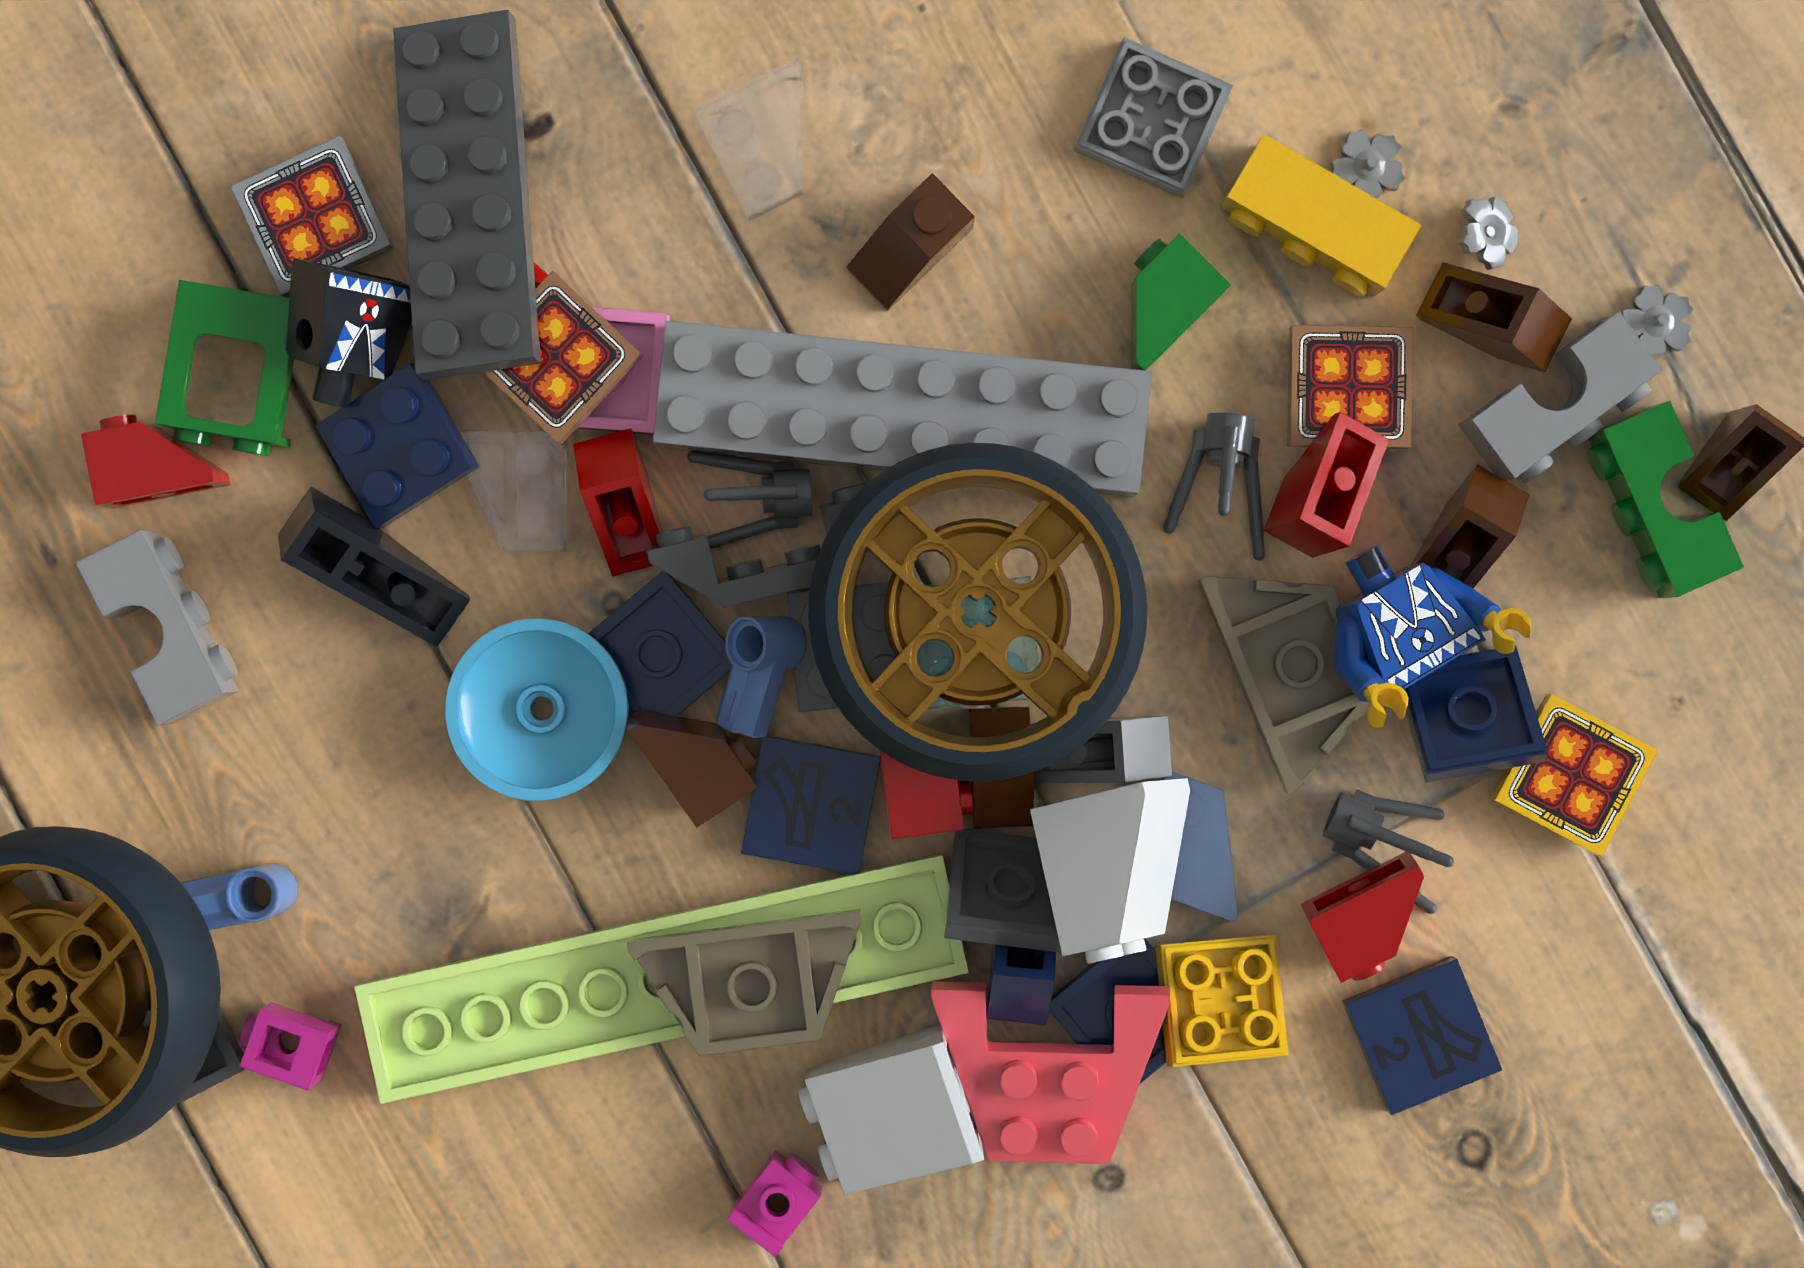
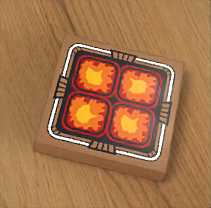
M552 271L535 289L541 364L486 371L483 373L548 435L562 445L644 355L557 273Z
M1290 326L1287 447H1308L1335 413L1342 412L1389 439L1386 449L1411 448L1413 327Z

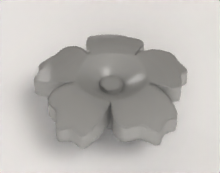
M1363 129L1354 133L1350 132L1347 135L1346 143L1341 147V153L1345 158L1336 159L1331 163L1332 173L1350 184L1354 182V186L1375 198L1381 196L1382 188L1396 191L1399 188V184L1405 180V177L1401 172L1402 164L1398 161L1390 160L1400 151L1401 145L1396 142L1393 135L1384 137L1377 134L1370 142Z
M1497 196L1489 200L1484 198L1465 201V206L1461 209V213L1469 224L1461 227L1462 236L1458 244L1462 246L1464 254L1478 251L1477 259L1485 265L1486 270L1503 266L1506 255L1513 253L1518 245V229L1514 225L1508 224L1512 221L1513 215L1506 202Z
M1659 285L1644 286L1639 295L1632 300L1635 309H1626L1621 312L1652 356L1665 353L1666 346L1673 351H1681L1686 344L1691 342L1688 334L1690 325L1679 321L1693 311V307L1689 304V297H1679L1675 293H1669L1663 298Z

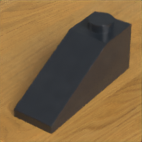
M310 486L278 533L281 561L436 647L441 643L470 601L467 593L380 528L375 529L372 523L365 517Z

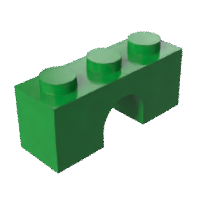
M1671 401L1651 406L1608 425L1588 438L1592 446L1587 450L1591 467L1601 481H1608L1616 499V503L1612 504L1613 516L1622 533L1627 537L1632 535L1641 556L1636 560L1637 569L1643 583L1650 591L1656 590L1659 598L1679 597L1744 568L1720 512L1703 514L1688 521H1682L1673 517L1665 509L1661 501L1660 486L1667 471L1674 465L1695 456Z

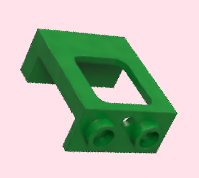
M179 280L155 424L175 429L173 440L191 444L210 446L211 436L213 435L234 439L232 450L250 454L269 456L271 445L290 448L291 440L281 437L294 359L289 357L286 351L289 298ZM214 335L255 342L263 347L265 357L255 416L250 424L239 426L193 418L187 414L185 404L196 342L201 336Z

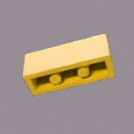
M1263 134L1254 147L1220 208L1231 213L1228 221L1236 228L1255 237H1259L1261 232H1264L1283 243L1280 251L1285 256L1303 266L1311 267L1314 262L1334 273L1332 281L1337 286L1358 297H1364L1366 292L1376 296L1386 288L1422 226L1266 134Z

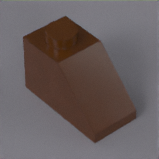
M932 173L887 216L846 266V269L889 311L973 229L975 216Z
M1444 262L1416 314L1422 321L1495 358L1541 372H1546L1572 320L1565 311L1539 288Z
M1477 464L1446 503L1410 566L1425 563L1430 568H1438L1474 588L1516 537L1530 494Z
M639 709L629 713L627 720L628 732L696 828L758 788L751 768L758 764V761L740 734L730 739L721 726L708 721Z

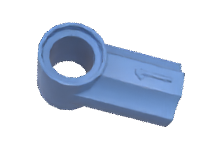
M745 616L738 618L730 625L726 634L725 647L732 665L717 713V725L732 733L743 734L751 738L766 737L785 671L797 666L805 653V634L796 620L786 616Z
M262 864L239 871L181 882L201 911L209 930L247 922H259L287 912L294 905L297 897V882L294 875L286 867L279 864ZM258 877L264 879L271 889V901L267 907L259 905L253 896V885Z

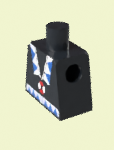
M293 258L286 340L287 354L293 359L319 367L312 400L327 405L348 408L355 374L380 379H387L392 375L412 323L410 284L382 276Z

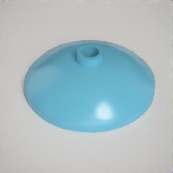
M541 618L523 619L506 623L489 631L474 642L459 660L453 671L445 702V718L450 741L456 754L468 771L484 785L498 793L529 801H545L564 797L581 790L597 779L616 757L625 737L629 716V701L623 676L618 665L605 647L587 632L573 625ZM540 697L548 698L554 707L553 714L547 720L538 718L533 710L535 701Z

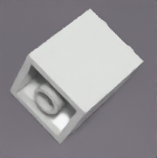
M1188 778L1140 782L1030 809L1062 956L1085 952L1087 964L1146 951L1144 938L1165 934L1190 794Z
M940 1024L807 1069L804 1079L807 1087L798 1089L802 1108L808 1123L812 1124L819 1121L826 1144L818 1146L825 1174L829 1181L839 1178L844 1195L984 1160L982 1140Z

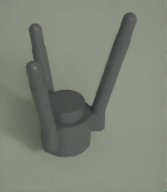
M1232 413L1207 414L1205 430H1194L1192 450L1163 525L1165 533L1171 534L1174 532L1205 453H1208L1207 464L1221 467L1218 513L1220 516H1227L1230 513L1235 468H1242L1244 462L1253 557L1258 561L1265 557L1258 470L1260 438L1253 437L1255 421L1253 418Z
M697 451L688 453L687 459L692 463L773 476L761 477L762 486L705 490L704 498L708 501L763 500V512L775 513V516L707 536L710 549L775 529L797 528V517H812L809 469H794L793 462L771 463Z
M1358 789L1353 797L1342 792L1338 795L1323 830V837L1335 841L1332 851L1351 858L1368 871L1380 865V863L1359 847L1362 846L1371 850L1376 840H1379L1444 867L1453 866L1454 859L1452 856L1382 827L1384 816L1375 813L1376 810L1417 818L1441 820L1444 818V811L1442 809L1379 798ZM1420 892L1418 893L1415 905L1428 914L1435 913L1437 910L1436 905Z

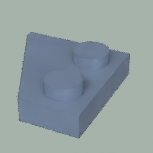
M1172 772V776L1162 777L1161 780L1188 778L1190 794L1171 899L1235 922L1238 910L1224 790Z

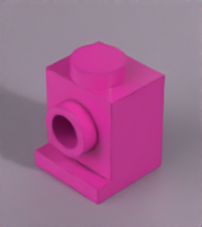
M271 1002L259 1009L258 1014L251 1012L242 1028L238 1046L245 1048V1052L239 1067L309 1091L323 1080L342 1024L332 1020L327 1022ZM283 1031L298 1036L299 1045L297 1050H289L283 1046L281 1041Z
M775 1150L733 1203L727 1220L776 1257L783 1248V1244L821 1197L822 1186L816 1182L819 1174L799 1156L791 1153L786 1159ZM773 1193H782L788 1198L790 1205L784 1211L777 1212L767 1204V1198Z

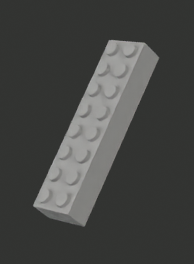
M666 321L653 443L660 448L885 471L887 468L908 457L946 445L996 443L1022 448L1056 461L1076 473L1099 494L1134 497L1140 493L1152 371Z

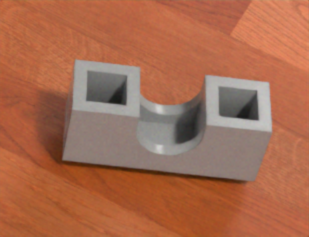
M1620 312L1602 319L1555 354L1568 372L1571 381L1570 396L1566 404L1559 411L1548 410L1538 405L1523 385L1519 384L1505 390L1459 424L1495 475L1506 481L1515 479L1518 476L1524 483L1532 480L1555 462L1549 453L1567 440L1572 447H1576L1597 433L1603 427L1598 417L1616 405L1623 412L1651 393L1652 390L1646 382L1663 370Z
M139 530L76 562L103 617L122 618L144 607L156 615L161 623L163 642L158 654L151 661L130 671L157 725L176 724L239 692L233 680V677L238 675L236 665L230 653L222 644L215 645L205 625L211 621L209 611L196 591H188L179 573V570L184 568L183 560L176 546L168 537L161 538L159 532Z

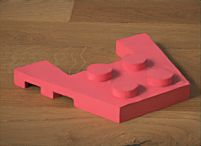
M933 981L931 999L988 1160L1110 1164L1170 1005L1169 986L1114 985V1043L1112 1045L989 1042L987 1040V982Z

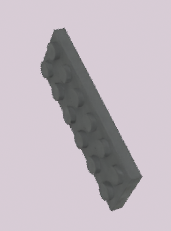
M507 9L393 28L415 374L423 380H431L541 364L516 19Z

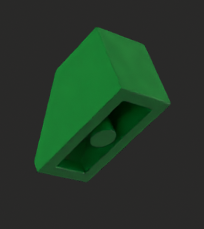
M1180 233L1168 245L1158 238L1134 262V265L1141 272L1131 284V369L1146 371L1231 286Z

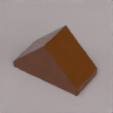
M1757 404L1730 411L1679 482L1678 488L1712 512H1720L1722 518L1728 521L1804 447V437Z
M1029 707L969 709L970 737L999 736L1031 726ZM1034 772L1003 780L972 781L973 827L1034 826L1030 809H1034Z

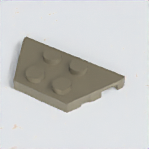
M1213 576L1199 579L1197 581L1284 792L1286 794L1296 792L1304 784L1303 780L1326 754L1329 755L1345 737V732L1355 720L1360 719L1365 714L1369 702H1362L1357 698L1334 668L1335 626L1338 623L1336 608L1341 605L1334 586Z
M861 909L630 939L627 942V948L633 960L638 961L657 989L656 994L670 1013L674 1014L682 1026L683 1034L698 1056L821 1040L859 929L862 914Z

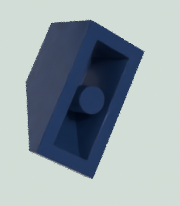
M992 944L987 1019L1047 1025L1055 983L1056 952Z

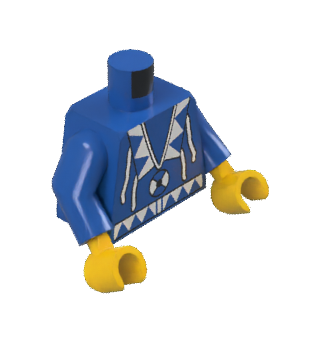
M1378 545L1364 550L1345 562L1362 593L1336 608L1338 623L1335 626L1334 668L1360 701L1369 702L1366 718L1372 727L1380 728L1385 724L1387 715L1382 706L1392 708L1399 719H1404L1409 699L1404 689L1485 641L1486 639L1482 632L1492 631L1493 646L1502 654H1509L1515 650V640L1509 634L1504 633V630L1514 629L1520 632L1523 637H1530L1531 621L1524 611L1517 608H1507L1500 611V607L1487 597L1438 568H1430L1425 563H1419L1393 573Z

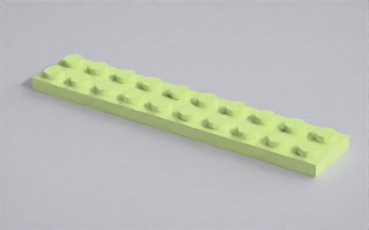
M943 854L359 983L354 988L380 1104L684 1037L682 1026L674 1014L670 1013L656 994L657 989L638 961H634L629 954L627 942L630 939L861 909L862 920L833 1003L967 974L969 971L962 940L944 938L949 881Z

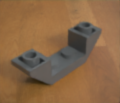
M866 483L833 490L831 493L834 502L819 505L826 535L840 512ZM691 526L656 534L657 545L645 548L648 561L724 608L811 586L813 570L820 551L819 544L793 549L784 553L787 563L763 568L761 559L733 564L726 567L728 577L717 579L707 536L704 534L693 536Z

